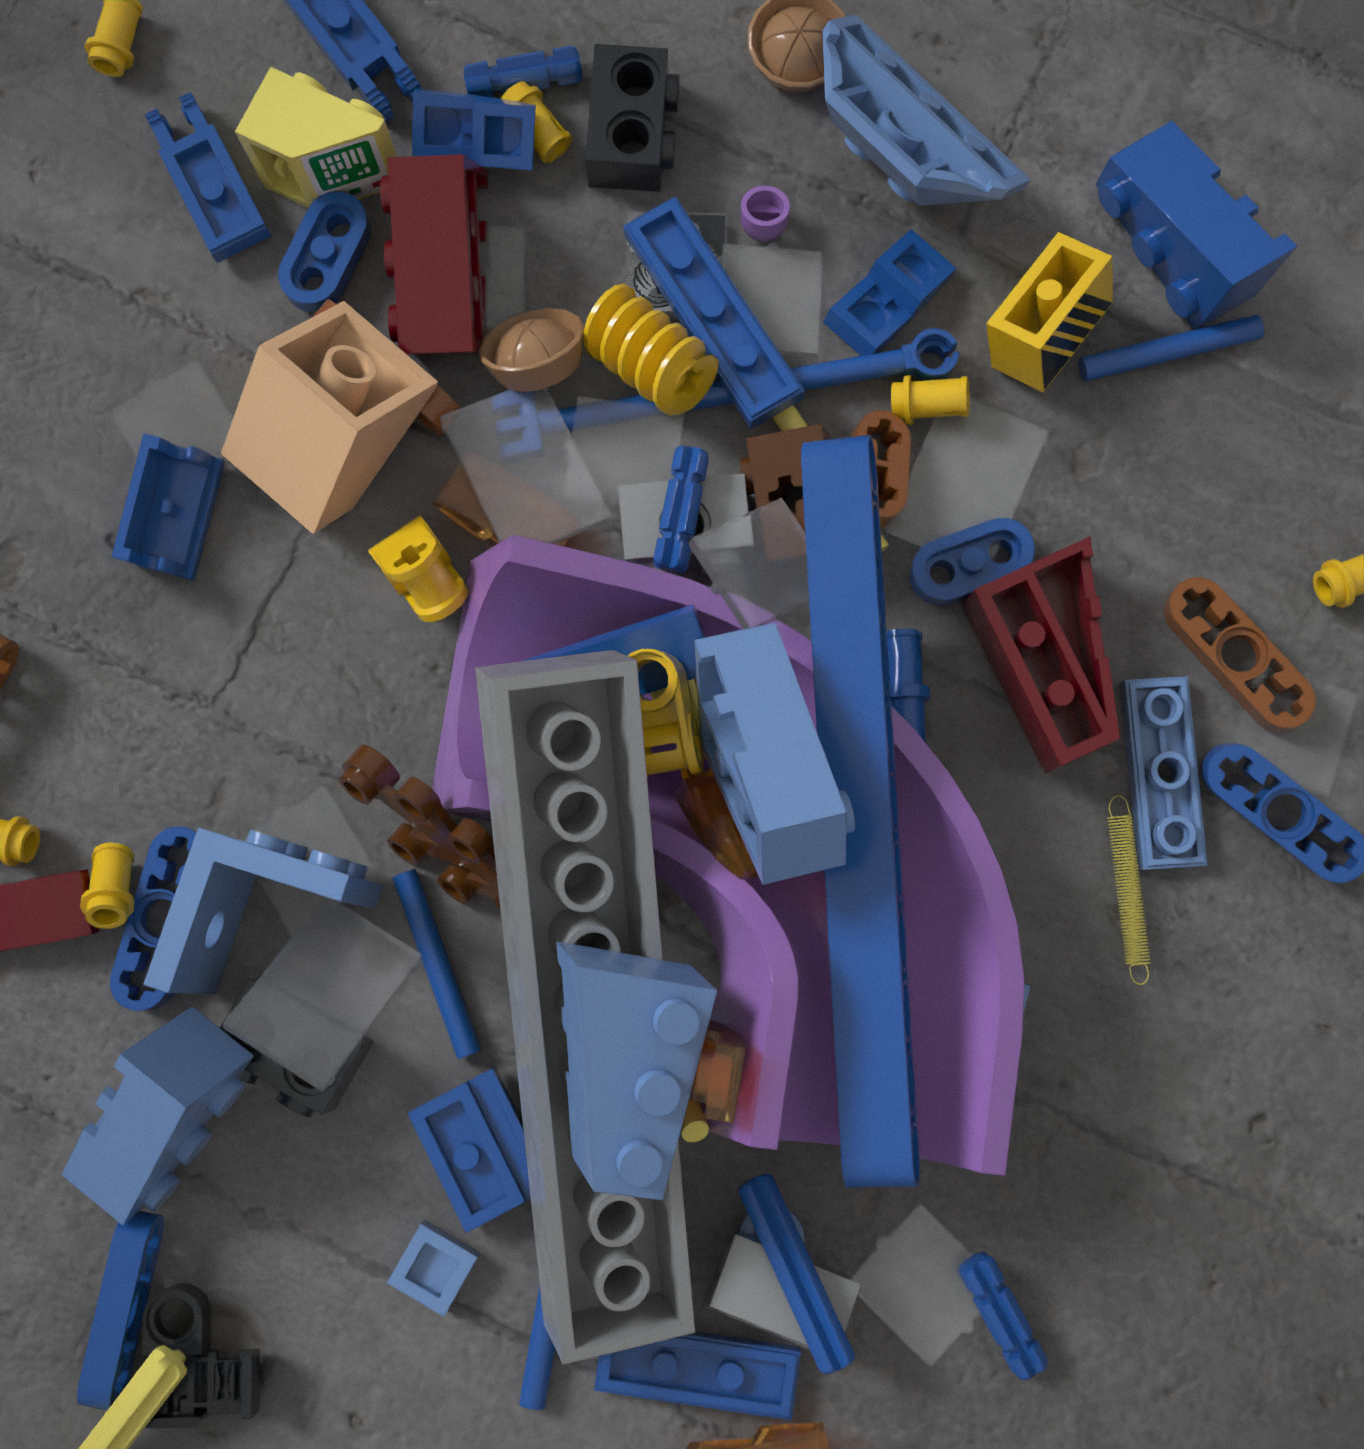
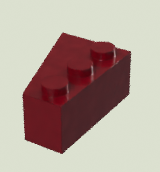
M464 154L389 157L388 175L381 177V204L384 213L391 214L392 240H387L384 245V264L388 278L395 281L396 304H391L388 309V330L391 341L393 343L398 342V348L406 355L478 353L482 340L486 336L487 279L485 276H481L480 243H487L488 224L486 221H479L477 189L488 188L489 170Z
M1091 536L974 589L962 604L1045 774L1120 739L1109 657H1105L1099 620L1102 617L1100 596H1096L1091 565V558L1093 557Z

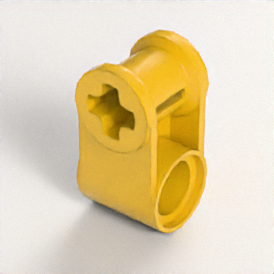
M421 515L368 550L400 597L404 595L419 619L424 622H435L451 615L461 607L468 596L467 585L450 564L452 559Z
M640 649L630 653L628 656L637 660L638 672L646 663L657 661L666 669L668 674V686L659 698L651 701L644 698L640 693L647 778L648 775L688 769L692 775L703 773L704 761L697 721L692 712L687 675L683 665L675 656L660 650ZM676 743L677 745L675 750L658 753L651 752V748L654 746Z

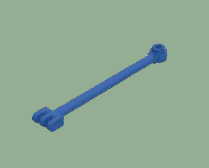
M931 328L919 333L912 344L902 345L901 349L790 369L804 391L900 374L904 376L914 375L921 381L947 379L954 371L958 361L959 352H954L958 342L947 331ZM931 352L939 355L942 360L944 359L942 366L932 369L922 363L921 357ZM714 381L704 398L689 411L733 404L720 382ZM533 392L499 397L491 402L494 416L504 417L516 414L519 416L517 419L502 421L495 425L497 439L510 440L522 438L523 441L499 448L501 462L506 464L545 458L541 438L544 436L667 415L657 409L654 402L643 398L641 395L537 412Z

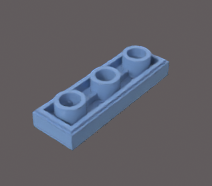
M1188 676L1125 680L1120 683L1137 849L1136 855L1138 858L1137 864L1139 865L1138 871L1208 866ZM1160 762L1166 763L1172 770L1173 777L1170 783L1163 781L1158 774Z

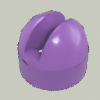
M758 186L750 189L741 201L740 220L744 232L753 240L760 242L773 241L783 234L789 221V199L784 192L772 186Z

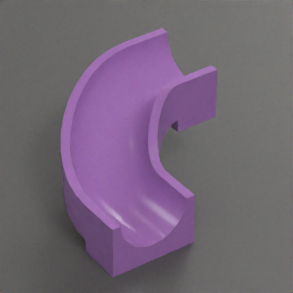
M511 535L470 561L467 579L469 593L462 608L432 789L439 796L441 805L449 815L491 822L475 667L519 662L694 604L706 637L776 623L816 729L811 640L785 623L751 605L691 579L640 564ZM650 693L643 695L644 698L653 700ZM892 707L920 1159L957 1166L979 1173L1005 1176L1023 1033L1024 972L1018 925L1002 870L979 819L949 771L915 729ZM676 743L654 746L652 751L653 753L675 750L677 745ZM707 759L703 760V761H704V770H703V771H705L707 768L710 767L709 764H708ZM681 770L648 775L647 784L655 875L681 896L699 917L717 951L721 970L720 988L714 987L717 989V994L693 1082V1088L709 1126V1132L749 1147L777 1150L778 1141L812 1142L840 1146L825 871L822 870L762 885L721 792L714 795H701L692 791L683 781Z

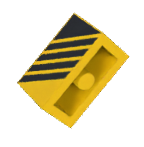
M1058 232L986 323L992 368L1044 393L1113 303L1112 256Z

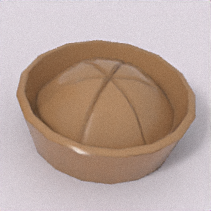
M767 0L755 11L748 26L747 45L753 62L761 75L773 87L788 93H808L821 88L824 85L823 29L829 20L846 17L844 11L832 0Z
M545 308L530 310L510 317L495 326L482 340L478 353L483 365L500 385L505 388L520 392L541 390L563 381L571 376L580 366L583 354L584 325L579 316L564 309Z

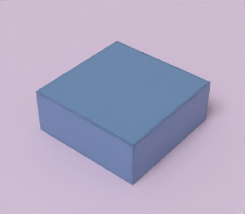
M424 1220L417 1229L387 1284L444 1317L480 1253Z

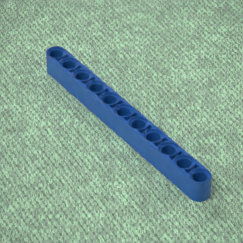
M871 435L803 442L801 448L816 731L827 756L839 791L844 790L847 793L855 818L854 832L846 834V865L824 870L841 1165L846 1188L918 1187L920 1177L919 1138L877 467Z

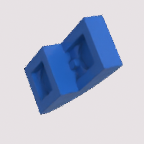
M415 89L413 92L412 156L464 154L483 167L532 171L536 105L484 96Z
M911 229L875 260L868 275L829 309L823 323L860 356L879 353L952 277L957 268Z

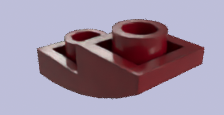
M88 869L0 884V951L99 933V928L87 922L85 914L80 908L81 896L86 890H89L90 876Z

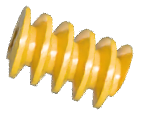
M625 283L614 285L604 292L594 304L587 317L583 331V342L588 355L603 362L605 368L610 372L620 375L625 384L637 389L639 395L654 402L657 409L672 416L681 415L693 409L712 386L718 372L719 359L714 355L705 356L706 348L702 340L695 336L688 337L685 327L678 323L671 324L669 315L659 309L653 310L652 303L642 296L636 297L635 290Z

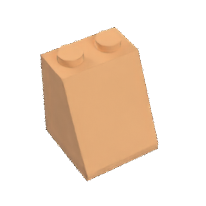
M343 301L259 345L221 454L314 535L355 507L434 392L438 381Z

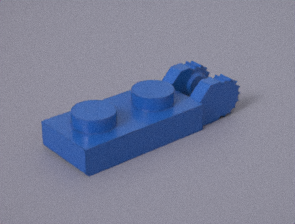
M284 0L351 90L357 89L363 101L377 109L383 115L385 122L394 117L391 104L384 93L377 89L371 78L387 68L401 93L412 103L414 90H423L416 76L401 58L398 45L363 0Z
M189 92L179 97L182 103L181 109L190 125L194 126L196 132L175 142L173 138L174 132L170 124L157 108L146 113L145 116L161 146L158 152L206 246L218 263L271 237V234L213 123L208 124L192 92Z

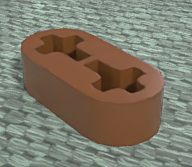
M875 410L865 415L850 437L877 433L881 435L882 444L889 446L879 460L877 459L878 443L877 440L872 438L876 457L879 500L886 502L881 509L879 508L880 529L887 527L906 505L911 436L906 423L898 415L887 410Z

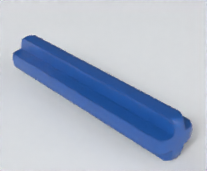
M763 1173L742 1183L739 1187V1195L819 1371L823 1374H832L847 1367L855 1360V1353L773 1176L769 1173Z

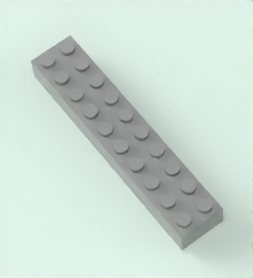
M615 650L475 667L543 1321L563 1365L695 1333L679 1141L663 1200L594 1192L572 1158L566 1072L569 1071L566 1032L563 1030L561 1007H564L562 968L558 964L556 941L663 960L637 660Z

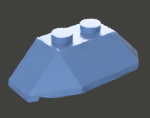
M857 15L828 21L823 29L825 102L831 122L846 136L845 143L854 154L864 160L873 161L889 177L888 184L897 195L907 201L916 202L921 206L1002 200L1026 188L1031 179Z

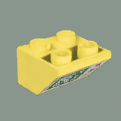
M270 67L235 130L264 187L306 208H309L316 198L328 192H346L358 200L380 193L381 177L388 175V158L397 157L385 119L373 106L359 99H351L348 103L329 94L321 83L306 74L297 72L292 77L273 67Z

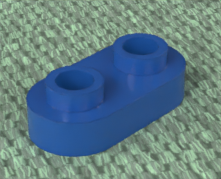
M333 191L316 198L309 206L281 261L278 271L280 286L291 304L302 311L314 313L327 299L337 303L370 239V221L363 205L353 195L346 192ZM340 224L350 226L349 232L342 237L331 235L332 230ZM310 278H324L323 284L318 289H305V284Z
M995 518L932 540L921 547L911 564V585L921 599L933 605H950L967 599L974 589L1031 564L1035 553L1033 538L1027 528L1018 521L1009 518ZM992 546L1005 548L1009 554V561L1003 564L994 562L989 556V548ZM936 566L945 567L951 574V582L948 584L934 582L930 576V569Z

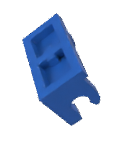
M143 433L111 557L137 567L195 581L225 461L194 446H189L188 448L180 447L161 437Z

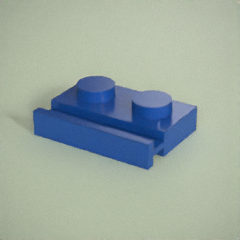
M496 1067L407 1113L465 1233L531 1198L523 1122Z

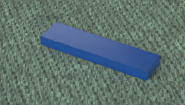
M676 196L623 226L626 240L683 327L687 329L688 335L690 337L695 336L704 342L706 348L705 356L714 355L719 359L716 378L750 430L804 399L803 387Z

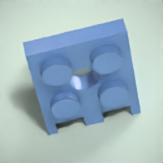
M198 828L143 985L167 993L216 994L256 875L340 902L376 909L383 885L364 879L368 866L312 849L310 857L306 861L304 859L308 847L254 830H250L247 840L243 841Z

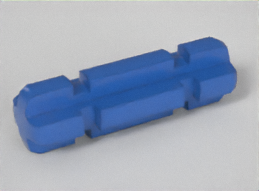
M566 46L552 49V56L545 57L544 51L499 58L496 59L497 65L488 67L487 61L467 64L464 67L463 73L467 94L494 98L493 91L502 90V94H504L510 87L521 81H525L530 87L537 86L539 89L550 88L549 81L558 80L559 86L578 83L582 80L579 52L575 46Z
M678 446L674 451L671 466V475L674 476V479H669L659 526L660 534L663 537L657 538L653 557L655 567L666 572L684 573L688 569L691 554V544L688 543V540L694 539L703 493V485L699 483L705 481L709 462L707 451L697 447Z
M983 1251L975 1253L970 1258L962 1261L959 1265L958 1273L967 1290L972 1291L974 1295L973 1301L996 1344L1001 1345L1003 1349L1002 1355L1010 1370L1021 1380L1032 1379L1037 1373L1046 1369L1048 1358L1039 1341L1034 1340L1032 1337L1033 1330L1010 1287L1005 1286L1003 1283L1004 1276L995 1259Z

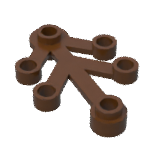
M360 745L342 764L344 773L339 777V783L350 796L360 803L369 805L373 799L381 800L410 823H402L388 838L387 843L392 851L411 865H417L425 855L450 862L451 864L437 879L439 886L450 897L462 904H467L477 893L494 899L496 906L500 910L492 836L471 819L464 818L456 825L441 805V800L436 792L418 778L410 777L396 791L393 787L400 780V775L394 765L376 749L368 745Z

